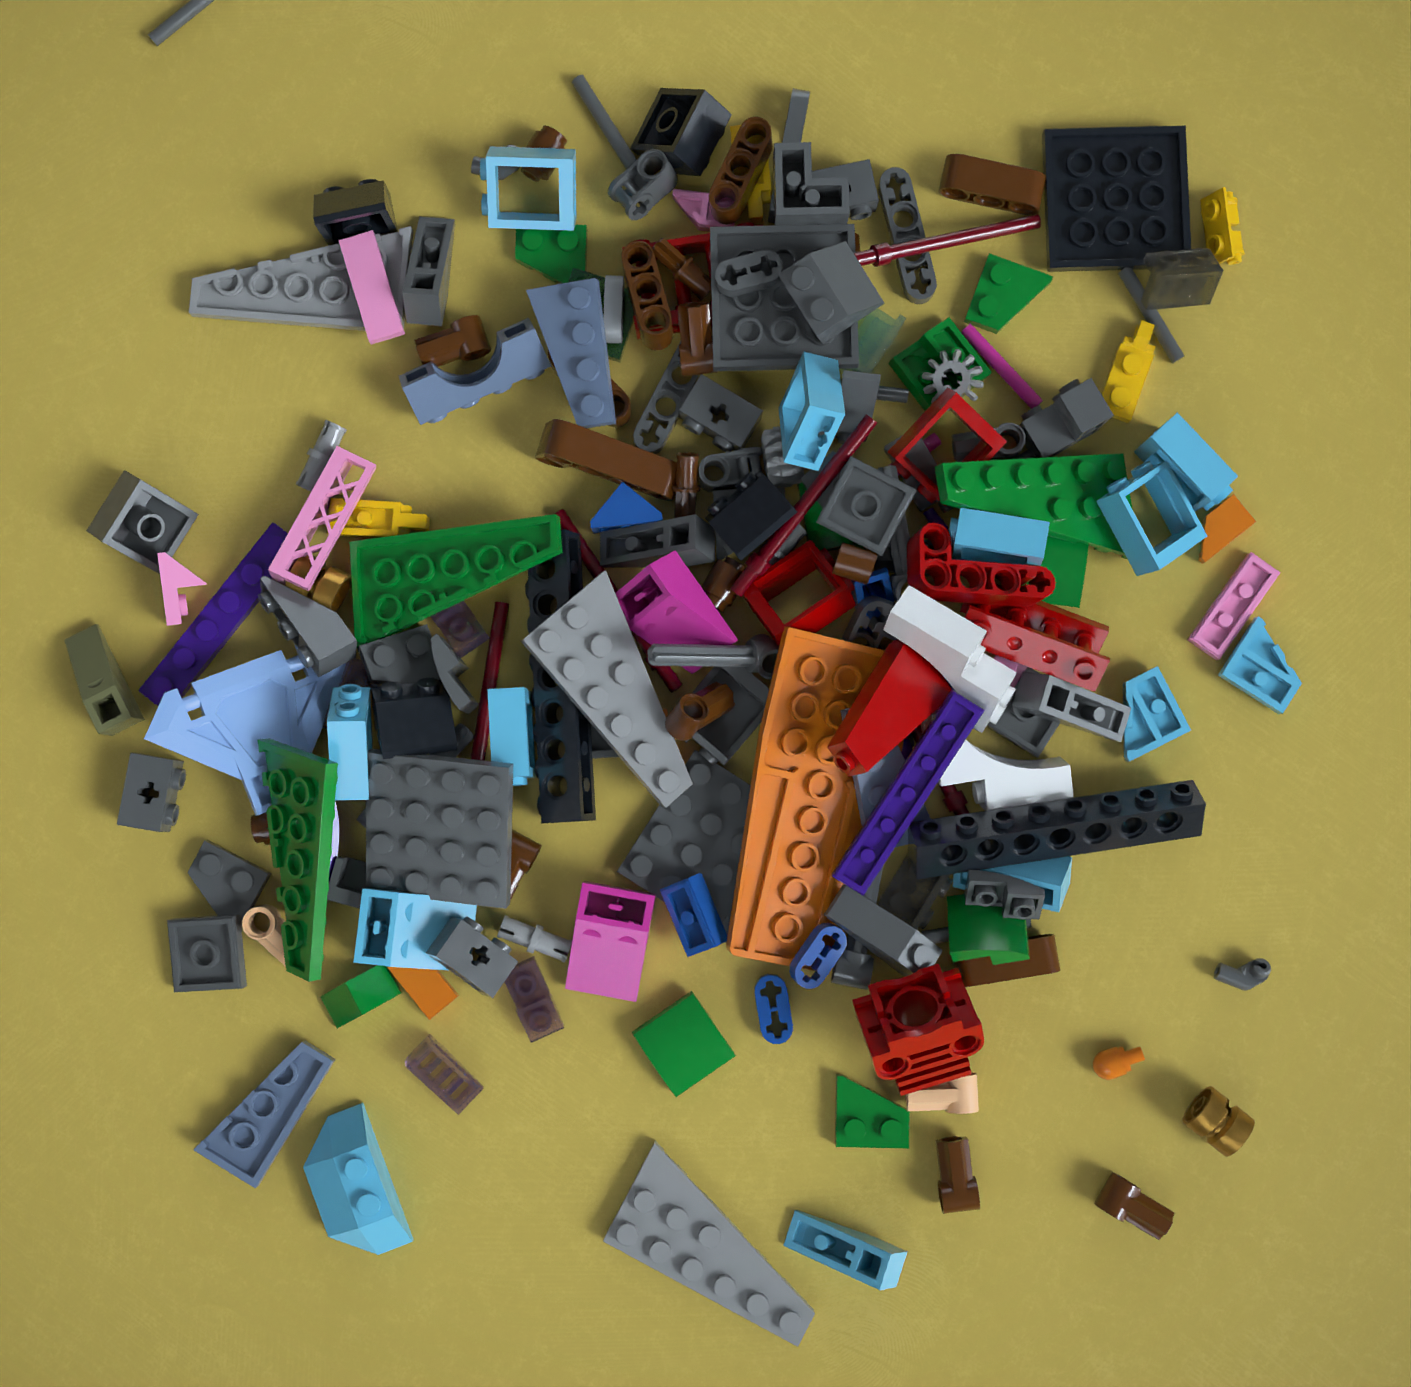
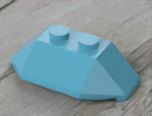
M362 1102L329 1115L303 1166L328 1237L377 1255L413 1242L414 1239L364 1103Z

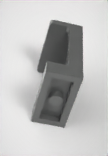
M714 666L692 692V694H695L714 682L719 684L726 683L734 692V708L699 729L692 737L702 747L698 753L713 766L718 761L725 766L762 722L769 688L752 673L747 672L745 667Z

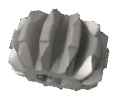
M955 349L952 361L949 360L947 352L943 350L940 352V357L943 361L941 365L933 359L928 361V364L936 371L934 374L929 372L922 374L923 379L934 382L924 387L923 391L925 394L938 391L932 398L931 403L947 387L953 390L949 385L944 386V379H949L946 375L951 371L957 376L962 375L963 379L962 382H957L960 386L953 391L957 392L962 398L967 395L974 402L978 399V396L970 391L971 387L983 388L984 383L980 380H972V377L980 375L983 370L981 366L968 370L975 360L973 355H968L960 363L962 357L960 349Z
M780 426L764 430L761 436V448L766 477L775 487H791L794 484L801 483L800 478L804 476V467L784 463Z

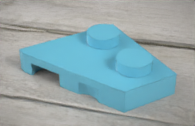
M1258 616L1252 620L1218 676L1277 714H1283L1302 683L1294 669L1287 665L1285 655L1278 644L1275 645L1264 627L1266 626L1264 620Z
M1158 666L1123 683V705L1131 707L1123 734L1124 758L1126 762H1130L1191 731Z

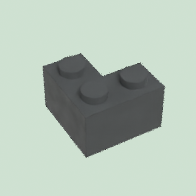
M811 142L774 143V226L847 224L850 214L849 177L812 178Z
M1092 378L1081 384L1078 379L1071 381L1058 390L1060 393L1052 398L1054 402L1052 405L1043 410L1038 405L1021 416L1023 421L1019 426L1024 430L1026 436L1025 446L1034 452L1036 458L1054 457L1097 432L1114 416Z

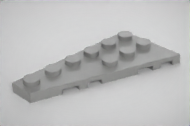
M411 226L401 228L399 232L382 236L380 234L375 235L403 328L405 308L402 292L412 250L413 229ZM339 243L292 254L290 258L273 262L267 260L258 262L256 266L240 270L233 268L192 278L189 314L192 317L366 331Z
M605 570L521 642L660 806L667 808L693 783L674 737L665 728V714Z
M655 1140L611 1223L603 1242L798 1347L815 1315L814 1309L769 1264L761 1252L754 1248L744 1237L743 1233L687 1176V1173L665 1153L664 1149Z

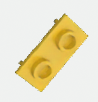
M1222 187L1200 199L1209 268H1213L1227 261L1228 265L1239 264L1242 262L1241 256L1245 254L1241 231H1233L1231 229V226L1240 224L1237 207L1238 199L1233 197V192H1227L1226 187Z

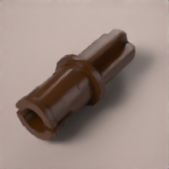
M661 238L652 247L655 257L675 274L673 277L675 281H681L702 301L711 291V278L693 263V257L687 259L666 239Z
M677 453L676 485L672 486V490L675 491L674 518L696 514L697 492L701 490V486L697 484L698 453Z

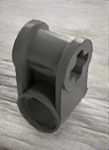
M658 149L647 150L626 171L611 182L608 188V195L613 201L619 202L625 208V213L629 219L639 220L646 216L653 206L676 187L678 175L662 151Z
M749 447L733 452L706 456L701 460L698 468L699 485L703 490L712 493L715 490L737 489L735 487L736 483L749 473L748 464L750 472L754 475L759 471L762 472L760 456L763 454L762 448ZM716 466L722 470L723 478L718 481L708 480L705 477L704 470L707 467Z

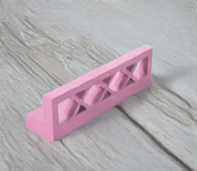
M336 446L268 569L273 580L283 585L288 581L306 591L311 589L374 474L376 464ZM352 465L364 469L358 481L344 485L343 481ZM353 490L351 496L348 498L347 491ZM343 493L346 502L343 510L327 516L326 512L330 506V499L334 498L337 494ZM336 521L335 525L331 529L330 522ZM326 524L329 533L326 541L310 547L309 543L318 526ZM319 552L318 556L314 561L312 553ZM308 555L312 566L305 579L291 573L290 571L298 558Z

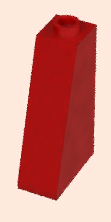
M899 639L894 640L888 645L827 746L833 755L835 765L842 772L846 773L848 777L868 772L937 710L952 690L942 674L929 661Z

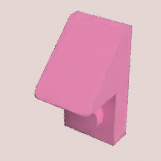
M157 553L167 626L182 624L181 616L188 615L186 594L178 595L177 588L207 585V583L167 553Z

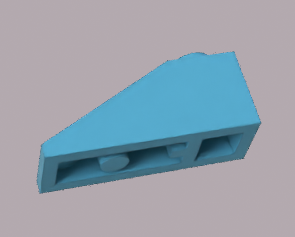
M1060 857L982 869L980 871L1008 875L1044 889L1045 898L1042 909L1060 912L1070 885L1072 857ZM968 872L953 874L954 888L965 890Z
M799 1210L794 1211L783 1245L878 1290L897 1286L908 1252L874 1236Z

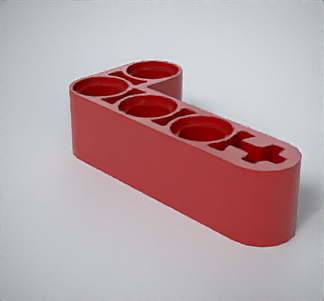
M928 523L916 532L907 543L908 586L910 585L935 601L1031 607L1051 595L1055 589L1054 575L1046 567L952 559L950 533L943 525L938 523ZM923 538L931 541L934 550L929 549L925 545ZM925 573L932 576L935 586L930 585L926 581ZM960 576L966 578L969 588L962 585ZM994 578L1002 583L1003 590L996 586Z

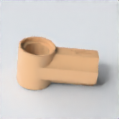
M264 904L250 909L242 920L243 931L248 937L257 940L285 966L281 925L285 920L281 917L278 909L272 905ZM258 912L266 914L270 919V927L267 931H260L255 926L254 918Z
M971 1072V1075L906 1094L907 1111L946 1110L948 1113L955 1114L978 1112L977 1073Z

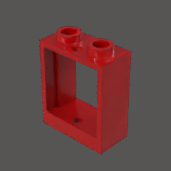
M948 387L888 451L895 459L891 465H895L897 472L906 480L912 475L920 483L916 490L931 504L936 499L940 501L938 486L905 455L948 409L981 440L961 462L989 461L1007 442L957 392Z
M809 540L770 566L763 576L758 575L743 594L748 606L778 646H780L784 627L816 633L856 606L851 592L854 590L851 580L832 574L835 561L826 548L819 551L812 540ZM817 569L833 592L784 624L768 601Z

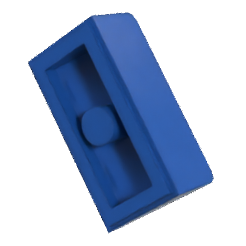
M701 873L660 889L687 957L717 947L727 941L726 931Z

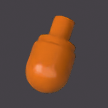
M1115 1046L1099 1052L1094 1057L1093 1069L1100 1078L1111 1080L1126 1075L1127 1072L1131 1071L1130 1065L1144 1061L1145 1057L1140 1046L1127 1051L1122 1046L1118 1048Z

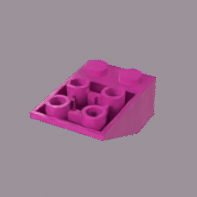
M676 550L649 564L615 593L629 629L651 645L654 643L732 645L738 640ZM703 666L682 667L693 674Z
M588 881L582 882L565 989L633 1002L637 1001L656 894Z

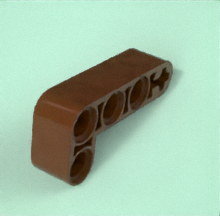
M553 419L545 424L535 455L536 460L558 468L570 466L619 485L624 482L635 491L661 500L673 501L675 491L672 490V486L676 485L677 462L568 421Z

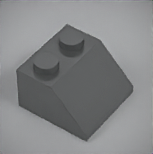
M846 241L809 253L778 274L822 344L885 304Z
M124 470L86 531L101 542L160 574L157 553L165 552L173 557L199 514Z

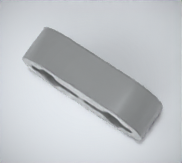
M606 275L603 318L606 343L622 344L624 276Z

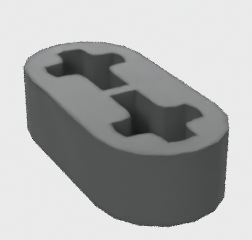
M762 250L727 259L716 268L715 286L722 295L728 297L770 288L781 279L778 274L783 271L782 260L778 254L770 250ZM762 262H767L769 267H774L772 275L765 276L763 271H758ZM727 271H732L734 276H739L735 285H730L728 280L722 281L725 279Z

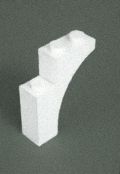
M909 585L890 611L883 630L918 652L946 678L957 693L985 710L974 726V729L982 733L989 721L996 725L1005 711L1006 705L1016 690L1010 685L1017 672L984 653L986 648L981 643L987 632L986 630Z
M939 708L921 723L922 734ZM965 740L938 781L940 786L977 781L972 783L974 801L976 804H980L985 811L1073 798L1070 764L1060 756L1039 760L1009 759L981 750Z

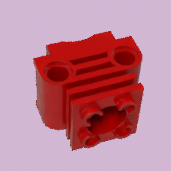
M938 963L922 968L902 978L882 980L869 984V995L852 999L856 1018L875 1072L881 1079H895L900 1096L972 1074L968 1057L981 1050L984 1045L982 1023L975 1012L961 978L959 968L942 972Z

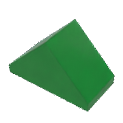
M377 965L321 996L337 1029L402 993L394 976L387 968L388 966Z

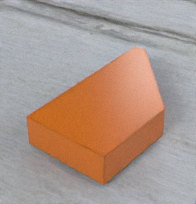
M1234 494L1203 517L1202 527L1207 537L1202 540L1201 552L1199 553L1201 564L1208 561L1256 522Z
M387 967L429 1020L459 996L439 970Z

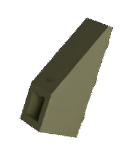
M95 624L65 639L82 701L98 734L113 736L145 720L99 624Z

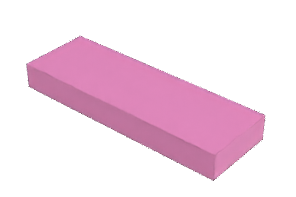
M373 230L338 240L370 344L404 335L405 331Z
M1248 553L1187 640L1213 659L1219 660L1281 572L1254 553Z

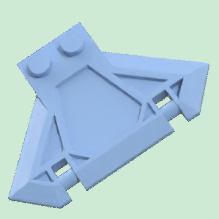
M282 650L192 682L195 694L181 698L177 688L165 692L144 739L240 779L255 816L263 814L272 804L269 787L263 786L262 772H268L265 752L259 753L257 740L270 738L312 753L328 716L333 687L341 686L351 660L318 677L311 667L306 668L302 664L298 655L285 659ZM303 669L306 678L295 682L292 673ZM201 708L203 717L191 721L187 712Z

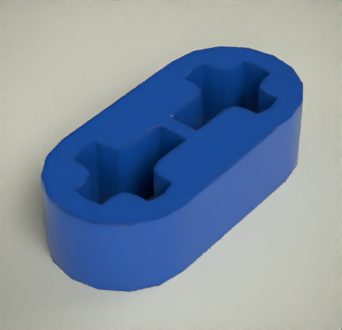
M821 923L812 930L790 964L789 972L791 978L797 984L806 989H813L825 980L847 946V938L843 930L832 923ZM825 934L832 935L833 940H835L832 947L825 945V942L822 940ZM804 965L811 966L815 971L811 977L808 975L804 976V973L801 971Z
M765 974L757 980L754 987L760 1030L768 1042L781 1044L786 1042L793 1032L788 991L784 980L780 976ZM767 981H773L774 986L781 987V992L775 994V1006L769 1005L767 995L760 994V989L766 988ZM778 1011V1018L781 1023H787V1028L781 1029V1036H774L773 1031L766 1030V1026L772 1024L771 1012Z

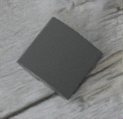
M435 634L431 638V646L440 679L457 708L469 714L479 706V703L458 678L469 668L448 641Z

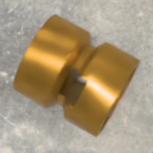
M306 555L298 558L290 572L305 579L312 566L309 556ZM325 562L309 591L286 581L285 586L337 612L348 595L352 580L350 574L335 566L327 569Z
M1209 1086L1202 1090L1189 1104L1182 1118L1183 1124L1200 1137L1207 1135V1143L1222 1155L1228 1157L1237 1152L1247 1141L1253 1131L1255 1120L1238 1106L1229 1107L1230 1100L1214 1087Z

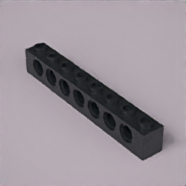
M565 529L561 530L562 553L527 570L528 580L525 584V592L530 607V616L527 620L529 634L552 615L550 604L554 598L557 600L556 612L583 589L579 533ZM554 562L555 572L553 576L550 578L548 575L549 566ZM530 653L529 665L533 671L534 681L531 701L535 707L536 723L533 727V737L537 743L538 759L535 763V774L539 779L540 791L537 799V810L541 816V824L596 820L591 723L558 685L556 686L553 678ZM559 706L563 709V717L560 722L556 718V710ZM561 742L565 745V754L562 758L558 754V746ZM563 777L567 782L565 794L560 789V782Z
M1187 780L911 822L908 827V856L917 880L968 872V870L989 869L1197 837L1202 835L1206 802L1195 782Z

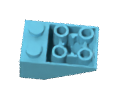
M363 888L353 963L448 970L427 955L426 952L451 917L463 920L467 916L475 921L477 905L430 900L429 895Z

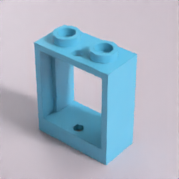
M490 146L486 158H481L480 178L481 180H487V194H482L481 209L482 215L488 216V228L574 231L577 220L576 149ZM498 166L558 168L559 214L500 212Z
M804 351L779 406L784 463L819 471L845 416L838 360ZM824 431V435H819L818 433Z
M1178 412L1134 451L1144 463L1150 461L1152 465L1168 461L1194 512L1202 507L1208 511L1215 504H1219L1233 491L1229 485L1238 477Z
M1147 461L1130 471L1133 477L1128 480L1126 477H1123L1106 487L1109 493L1096 501L1136 576L1162 569L1207 537L1168 461L1152 465L1150 461ZM1143 484H1145L1172 534L1154 548L1125 497Z
M960 508L959 519L951 518L949 528L951 548L953 549L952 559L1041 566L1044 559L1050 522Z
M356 684L333 687L327 718L329 760L338 763L335 800H369L368 751L373 749L370 687H360Z
M525 687L487 689L491 761L512 763L513 786L528 785L527 778H536L531 691Z

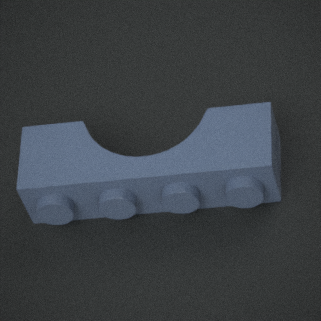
M527 318L496 332V347L491 359L485 366L473 373L464 375L451 374L441 370L434 363L428 362L399 375L402 389L420 425L426 422H439L447 416V413L457 408H470L476 405L480 398L491 393H503L509 390L513 383L524 378L527 380L537 378L544 373V369L551 367L532 322Z

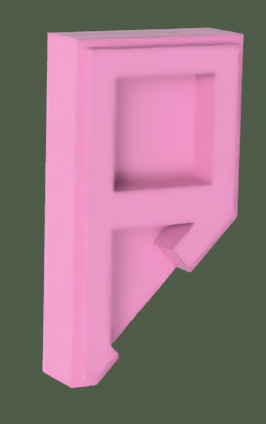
M673 189V199L698 230L710 232V227H729L735 225V222L727 225L721 224L713 218L708 197L709 193ZM722 198L717 205L727 208L735 201L731 198Z

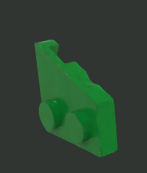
M575 225L574 231L516 229V262L530 270L542 273L544 277L555 283L556 281L563 284L586 280L587 225Z
M989 253L964 323H971L975 327L997 334L1043 289L1045 290L1050 285L1053 276Z
M836 1074L835 1146L909 1149L910 1111L882 1097L877 1092L848 1079L845 1075Z

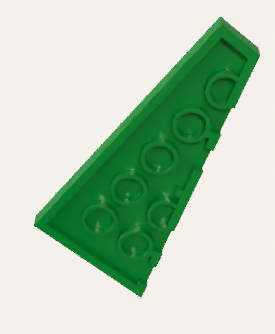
M1124 453L953 462L935 466L939 498L942 504L958 509L967 508L1050 522L1048 536L1074 544L1078 542L1093 546L1094 550L1104 553L1113 552L1122 555L1121 558L1127 559L1096 502L1109 493L1106 489L1108 485L1123 477L1127 478ZM1128 494L1125 497L1132 508L1131 496Z
M552 514L349 542L354 634L357 640L356 648L391 636L561 554L560 517Z
M270 738L258 739L259 753L265 752L268 771L262 772L263 786L269 787L272 804L268 807L266 813L273 868H280L282 887L276 888L277 902H283L286 921L281 925L286 971L308 982L321 979L322 962L324 959L323 945L326 927L327 895L329 891V869L332 854L331 844L333 820L335 818L334 806L336 784L338 781V763Z

